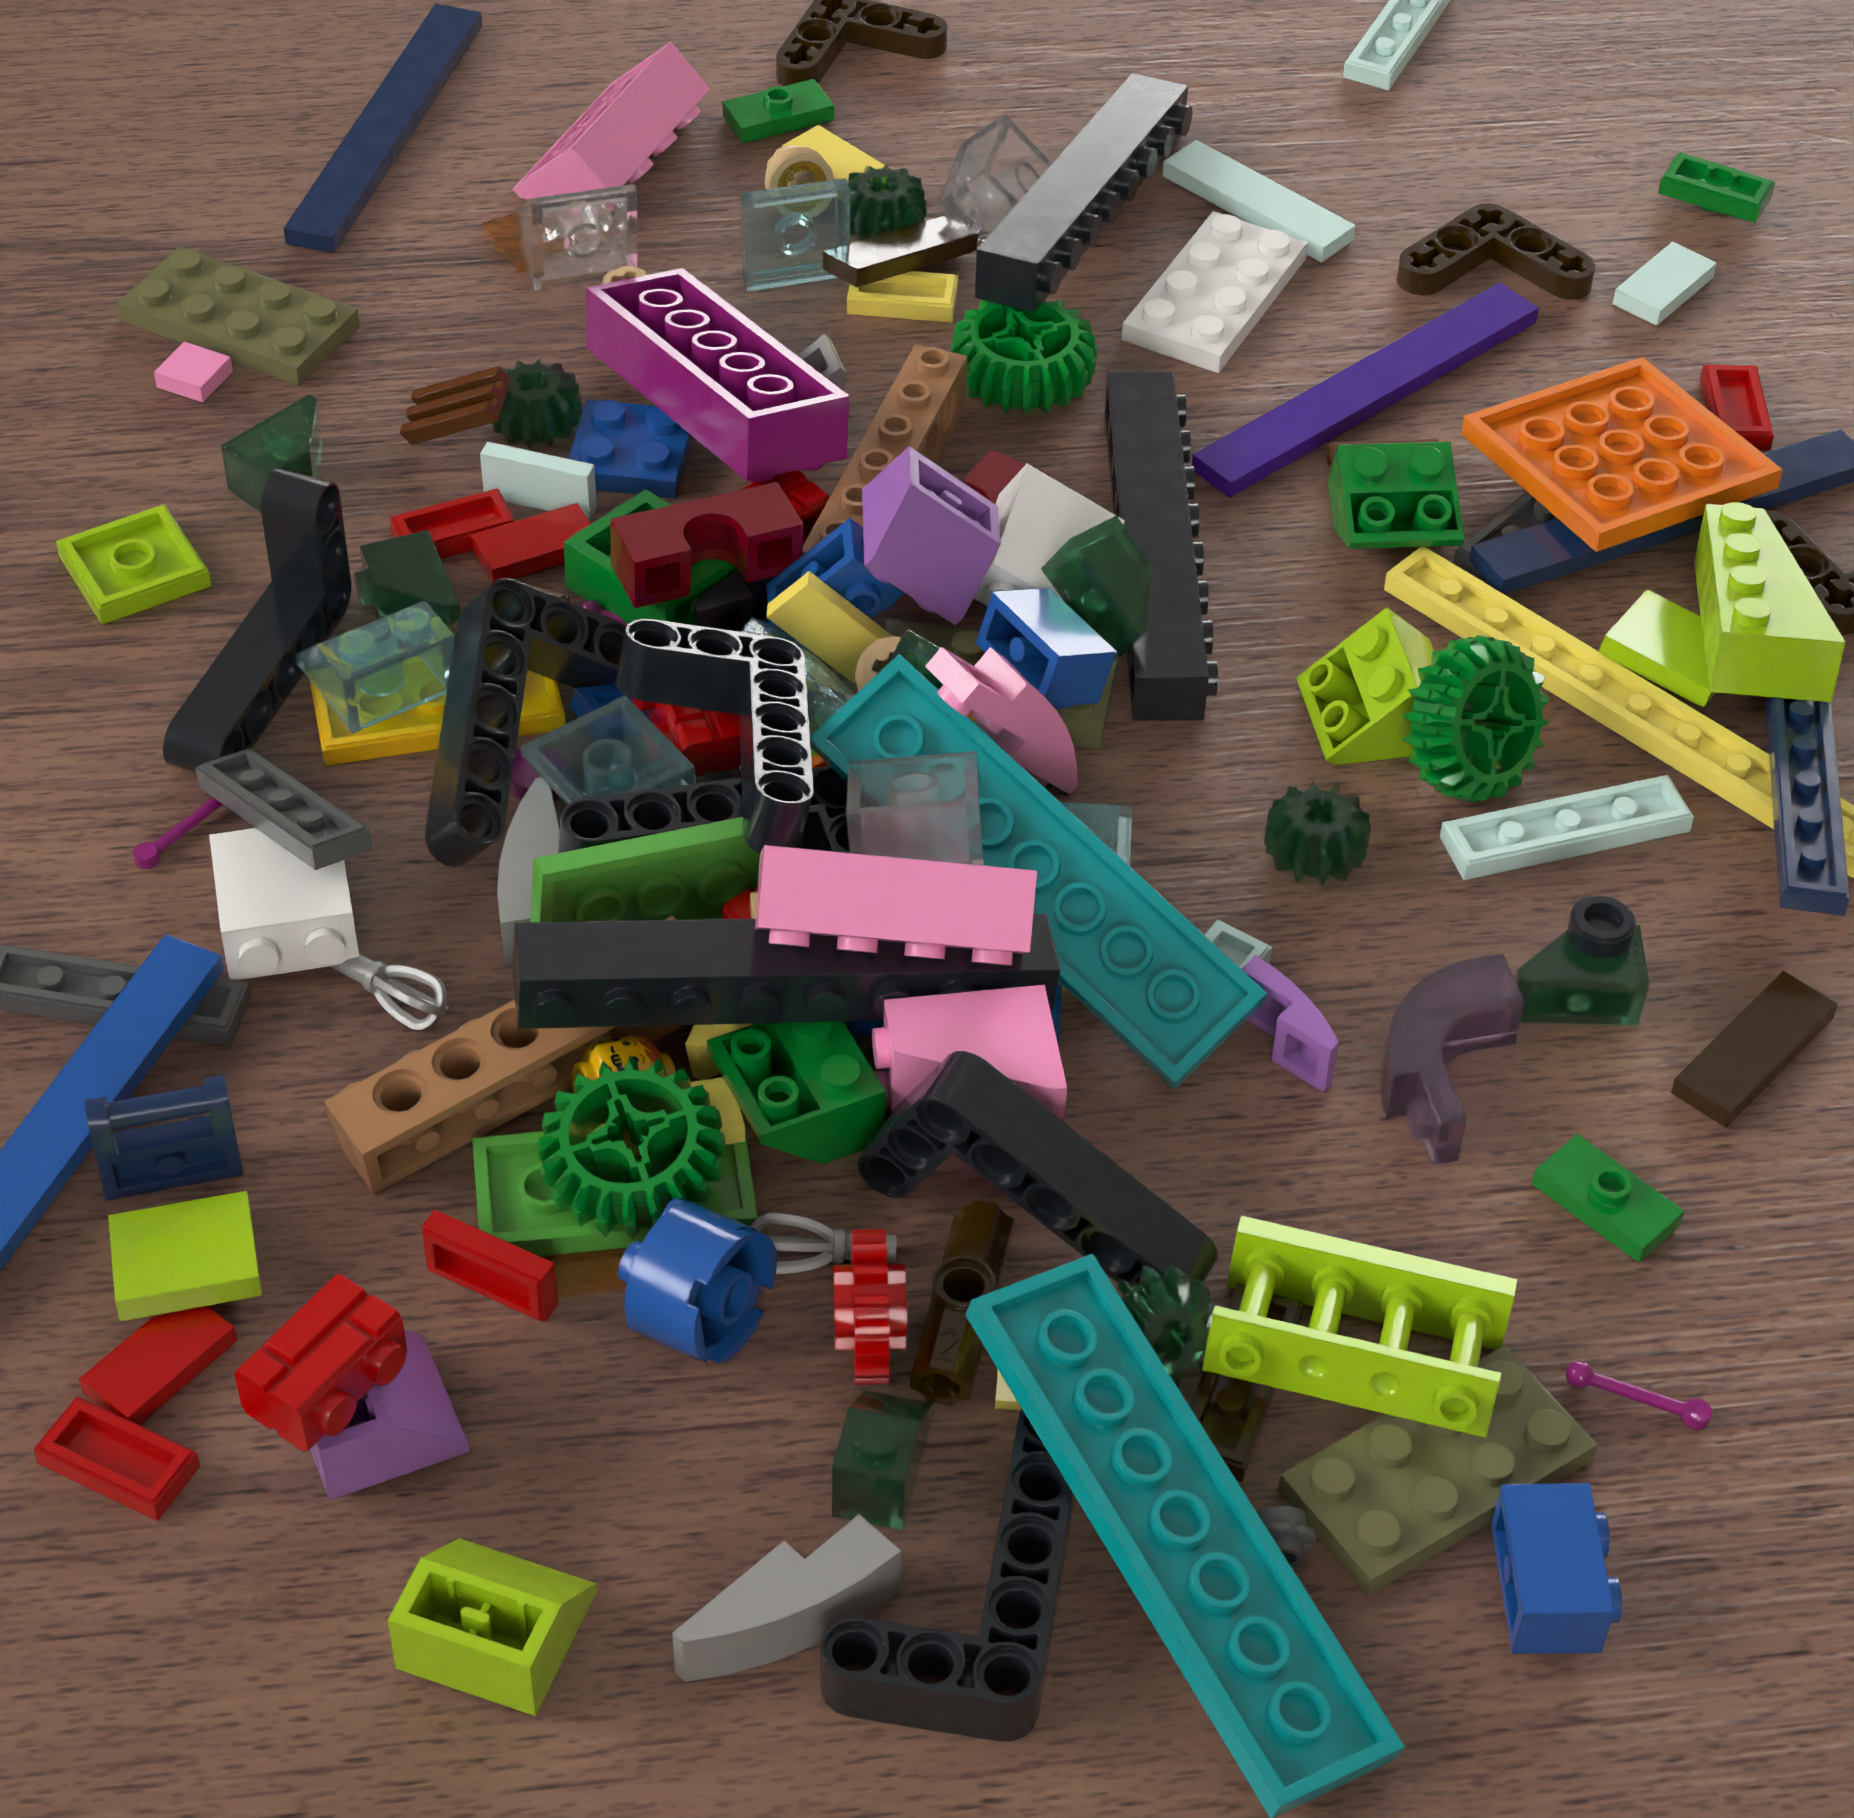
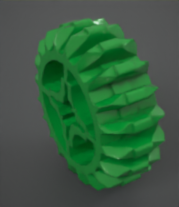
M980 300L978 309L965 310L964 319L956 322L950 352L967 356L966 391L968 397H981L984 407L998 404L1002 406L1004 413L1015 408L1022 409L1027 415L1030 409L1035 408L1049 413L1052 404L1068 407L1071 397H1082L1084 388L1091 384L1092 376L1095 374L1098 347L1095 344L1096 336L1091 331V322L1081 319L1080 310L1078 309L1065 310L1063 300H1057L1052 303L1044 301L1036 312Z
M1477 635L1475 638L1468 637L1467 639L1450 640L1447 649L1432 651V665L1418 668L1421 680L1420 686L1407 690L1414 699L1412 710L1402 715L1411 722V730L1402 739L1414 747L1408 762L1420 769V780L1427 782L1430 786H1434V791L1441 792L1444 796L1470 802L1504 797L1507 788L1521 786L1522 771L1535 769L1532 757L1534 750L1545 747L1539 738L1541 728L1551 723L1543 717V707L1551 698L1539 691L1544 683L1545 676L1533 670L1535 658L1525 655L1524 652H1521L1520 646L1513 645L1509 641L1497 640L1494 637Z
M630 1056L624 1066V1071L613 1072L612 1068L602 1061L599 1068L600 1077L593 1081L577 1073L576 1080L574 1081L576 1094L557 1091L554 1100L557 1112L544 1113L542 1121L544 1136L539 1137L537 1150L540 1160L543 1161V1166L540 1167L543 1182L545 1185H548L549 1189H552L554 1202L561 1210L571 1208L573 1219L578 1222L580 1227L596 1218L598 1231L605 1238L617 1224H624L626 1235L634 1240L639 1232V1224L651 1222L653 1227L662 1217L668 1203L674 1198L707 1204L708 1197L710 1196L709 1182L720 1181L722 1165L719 1158L724 1157L726 1142L724 1134L720 1132L722 1128L720 1112L715 1106H710L709 1093L704 1089L703 1084L691 1087L690 1077L683 1068L667 1077L665 1065L658 1058L647 1071H640L638 1063ZM607 1120V1122L601 1129L593 1132L598 1126H600L602 1123H604V1121ZM623 1132H627L632 1144H636L641 1162L635 1161L631 1148L627 1149ZM674 1161L667 1169L656 1175V1172L663 1165Z

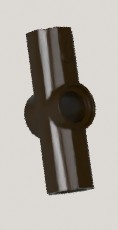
M974 1200L970 1205L956 1208L942 1262L933 1273L932 1298L910 1374V1388L921 1393L927 1402L952 1407L955 1402L960 1400H970L984 1345L965 1314L972 1299L999 1289L1014 1232V1218L1006 1215L999 1208L998 1204Z

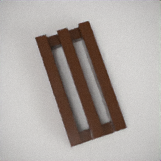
M500 366L413 390L411 399L416 405L408 407L405 415L411 422L402 424L400 434L413 445L498 422L510 384V376Z

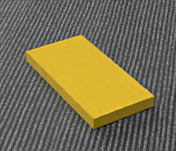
M450 647L308 668L324 765L329 766L438 749L454 648ZM527 670L518 737L566 730L565 713L557 681Z

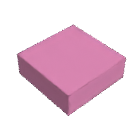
M184 341L154 371L156 387L203 403L233 372L231 357Z

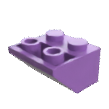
M909 446L862 489L864 566L879 581L891 583L914 598L916 603L927 612H935L956 625L963 619L1001 545L998 506Z
M405 1330L408 1352L399 1374L385 1386L375 1384L357 1402L355 1413L349 1424L335 1436L325 1434L310 1449L329 1500L469 1452V1444L423 1334Z

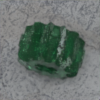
M887 164L882 169L866 166L864 173H849L848 182L841 186L839 211L841 212V221L844 224L845 233L856 235L857 240L860 241L924 222V218L927 216V200H925V191L922 188L921 178L909 176L908 169L901 168L895 171L889 169Z
M540 358L534 364L526 365L517 360L515 369L503 368L511 380L498 422L492 423L494 432L505 435L508 444L524 441L529 449L535 443L541 442L552 447L555 437L571 438L572 428L579 424L580 416L582 415V402L575 374L564 372L561 363L545 366Z
M1312 781L1305 792L1296 787L1289 786L1283 799L1273 800L1272 807L1268 811L1267 826L1265 827L1264 834L1266 853L1273 856L1277 871L1293 870L1296 883L1306 876L1314 877L1321 886L1324 885L1329 876L1346 881L1353 868L1361 867L1363 860L1367 856L1371 832L1370 814L1362 811L1359 797H1342L1339 785L1329 791L1320 790Z
M1169 1265L1161 1276L1153 1268L1142 1266L1139 1284L1135 1286L1128 1282L1117 1280L1119 1293L1123 1296L1121 1298L1176 1386L1179 1388L1182 1372L1187 1368L1204 1374L1202 1370L1203 1363L1199 1357L1206 1351L1212 1314L1215 1307L1211 1302L1210 1290L1199 1279H1189L1180 1268L1173 1267L1172 1265Z

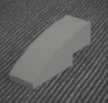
M548 776L535 778L519 803L507 830L499 860L497 898L504 966L513 965L515 923L530 922L534 858L558 853L560 829Z
M860 1514L806 1559L788 1543L783 1541L672 1632L675 1673L684 1682L730 1675L781 1660L821 1643L825 1631L835 1622L852 1617L865 1618L900 1592L901 1550Z

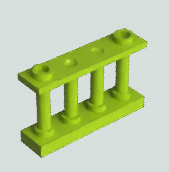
M1241 1216L1236 1232L1226 1287L1235 1289L1237 1283L1246 1285L1239 1311L1220 1306L1214 1307L1202 1367L1203 1371L1486 1438L1501 1373L1478 1368L1481 1348L1486 1347L1497 1350L1502 1347L1515 1296L1517 1279ZM1272 1295H1280L1314 1307L1309 1327L1267 1318ZM1341 1314L1383 1323L1379 1344L1338 1335L1337 1330ZM1411 1330L1452 1339L1453 1346L1450 1361L1407 1351Z

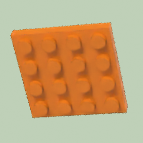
M1643 357L1479 410L1463 417L1461 434L1596 552L1704 515L1706 504L1725 505L1731 502H1740L1779 488L1783 470Z

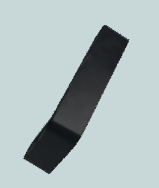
M280 468L274 469L268 476L262 490L260 504L272 581L171 720L163 743V757L167 764L196 772L195 767H198L200 764L248 748L252 749L343 618L350 602L352 587L338 485L334 482Z
M509 578L497 579L461 610L457 624L425 828L426 845L437 861L451 867L465 865L495 843L503 833L527 670L573 688L613 684L617 679L626 625Z
M639 619L627 624L616 679L617 688L623 694L641 701L739 714L744 840L752 850L758 853L761 852L765 845L801 849L814 791L805 657L802 649L795 643L778 637L676 622Z
M830 766L812 768L814 791L801 849L893 857L875 808ZM741 778L596 796L572 801L564 808L561 814L558 853L743 817Z
M955 1051L949 1054L891 1111L857 1162L858 1171L869 1186L883 1195L902 1198L912 1192L953 1153L1082 1256L1085 1257L1093 1254L1105 1274L1143 1304L1167 1316H1179L1187 1311L1218 1258L1217 1248L1203 1231L989 1062L967 1051Z
M1022 1408L1018 1418L979 1636L862 1617L845 1618L835 1622L825 1631L821 1640V1694L825 1703L836 1713L852 1718L999 1742L1015 1741L1025 1737L1034 1728L1039 1716L1075 1495ZM1031 1497H1044V1498H1047V1499H1050V1500H1048V1501H1036V1500H1033V1499H1030V1498H1031ZM1034 1559L1040 1563L1025 1564L1017 1560ZM1021 1622L1030 1627L1026 1629H1013L1005 1624ZM849 1663H859L869 1668L862 1671H848L841 1668V1666ZM924 1675H934L942 1678L944 1681L936 1684H926L918 1681L916 1678ZM1000 1687H1009L1017 1690L1019 1694L1002 1696L994 1693L992 1690Z

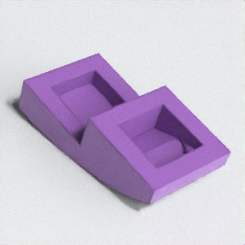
M1255 955L1241 969L1267 992L1266 1002L1247 1021L1274 1037L1272 1061L1325 1093L1332 1086L1339 1045L1332 1028L1305 993L1275 967Z

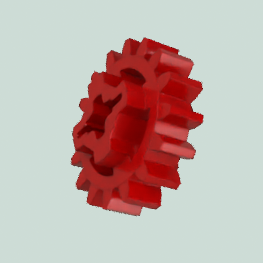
M885 1229L851 1230V1265H833L835 1350H853L854 1385H889V1349H906L905 1264H887Z

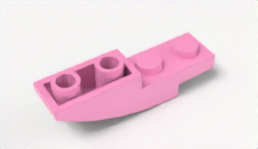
M941 647L925 666L943 684L937 691L938 695L961 715L966 717L971 713L976 719L974 723L1044 788L1050 783L1070 795L1078 786L1074 745L1067 726L1051 703L1007 659L991 647L975 666Z

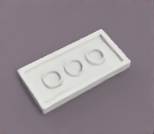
M1213 211L1123 322L1121 340L1219 373L1306 260L1308 242L1288 236L1282 231L1270 230L1242 221L1233 215Z

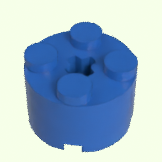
M674 1198L668 1203L662 1217L654 1224L643 1242L636 1241L630 1244L620 1260L618 1277L621 1281L627 1283L625 1314L628 1328L696 1360L707 1363V1359L718 1364L728 1361L748 1342L764 1314V1311L755 1308L754 1304L761 1285L771 1290L774 1285L777 1270V1254L772 1239L750 1226L685 1199Z

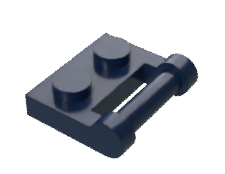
M225 1075L204 1078L203 1086L110 1103L107 1102L106 1096L85 1100L89 1132L106 1201L243 1175ZM208 1112L210 1113V1116H196L188 1120L150 1126L140 1129H126L118 1133L113 1132V1130L187 1117Z

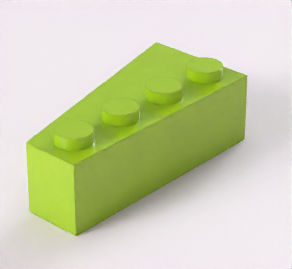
M1731 502L1725 505L1706 504L1694 567L1710 692L1832 702L1846 642L1765 509L1753 508L1740 502Z

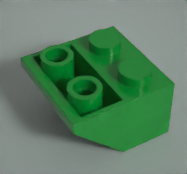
M1450 441L1337 445L1328 478L1333 527L1348 549L1463 545L1465 537Z
M844 1022L752 1024L707 1040L708 1052L762 1145L826 1164L865 1150L885 1121L886 1091Z

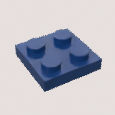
M586 399L568 459L594 464L596 491L637 495L647 489L658 497L676 499L693 436L657 406L623 403L614 400Z

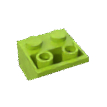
M1387 607L1296 677L1324 757L1332 765L1410 757L1414 747L1402 740L1411 730V722L1402 715L1412 710L1414 699L1407 690L1420 686L1421 680L1418 668L1432 665L1431 657L1434 649L1429 638Z
M458 1538L419 1560L387 1620L395 1667L397 1670L536 1716L594 1599L597 1585L594 1582Z

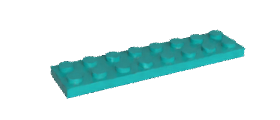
M898 654L810 736L811 749L930 861L1036 870L1037 879L1033 914H1047L1061 969L1058 981L1175 1091L1266 1002L1267 992L971 719L961 715L938 695V689Z
M1090 1254L972 1299L965 1316L1269 1817L1275 1818L1394 1761L1404 1749V1744L1095 1256Z

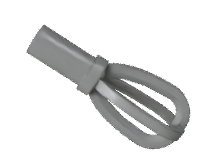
M360 953L359 957L350 958L341 965L331 966L338 972L363 984L364 989L375 994L379 1003L391 1016L411 1029L425 1031L433 1028L442 1016H447L450 1009L446 1005L447 991L444 983L438 977L423 970L401 965L389 966L381 961L375 962ZM392 977L411 978L429 985L433 988L436 999ZM389 994L414 1008L430 1014L425 1019H416L401 1009L390 998Z
M780 1212L762 1214L750 1225V1227L758 1232H761L765 1226L770 1224L794 1226L815 1232L824 1238L766 1235L772 1239L776 1251L822 1252L811 1258L796 1261H777L776 1274L805 1272L825 1266L831 1261L832 1263L843 1264L844 1260H851V1233L845 1232V1229L834 1228L832 1230L817 1220ZM886 1234L887 1262L895 1263L897 1237L896 1235Z

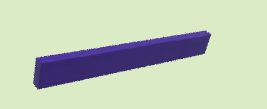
M1498 283L1192 455L1191 466H1194L1195 473L1230 498L1535 324L1539 308L1502 283Z

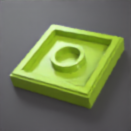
M165 504L56 541L60 559L102 625L211 587L209 570Z
M1648 589L1605 635L1598 652L1601 655L1701 707H1705L1716 693L1710 692L1701 617Z
M247 1191L108 1215L115 1303L119 1321L262 1296Z

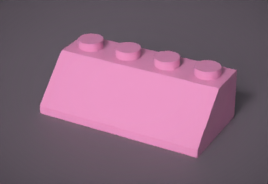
M670 41L612 82L512 190L520 198L582 217L600 205L605 211H608L628 194L629 190L624 184L627 181L630 184L635 182L653 166L654 163L649 159V156L651 154L654 157L659 155L677 139V135L673 132L675 127L678 130L682 129L701 112L696 104L710 88Z
M765 845L760 852L755 929L770 931L769 943L777 945L809 947L811 934L837 937L836 949L843 951L877 953L878 941L905 943L904 956L945 959V948L953 947L972 949L971 962L1012 965L1013 953L1025 954L1030 952L1037 871Z

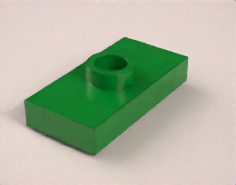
M811 79L787 86H773L762 92L722 101V115L741 143H746L831 122L834 120V104L816 80Z
M1678 152L1661 178L1658 193L1698 205L1709 212H1720L1756 223L1772 197L1775 181Z
M1579 1134L1570 1139L1535 1169L1533 1186L1638 1263L1681 1226L1685 1212L1682 1208Z

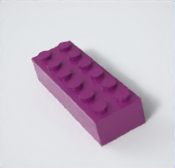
M680 268L586 287V348L747 482H766L772 480L778 474L795 470H818L825 463L847 459L850 396L685 269Z

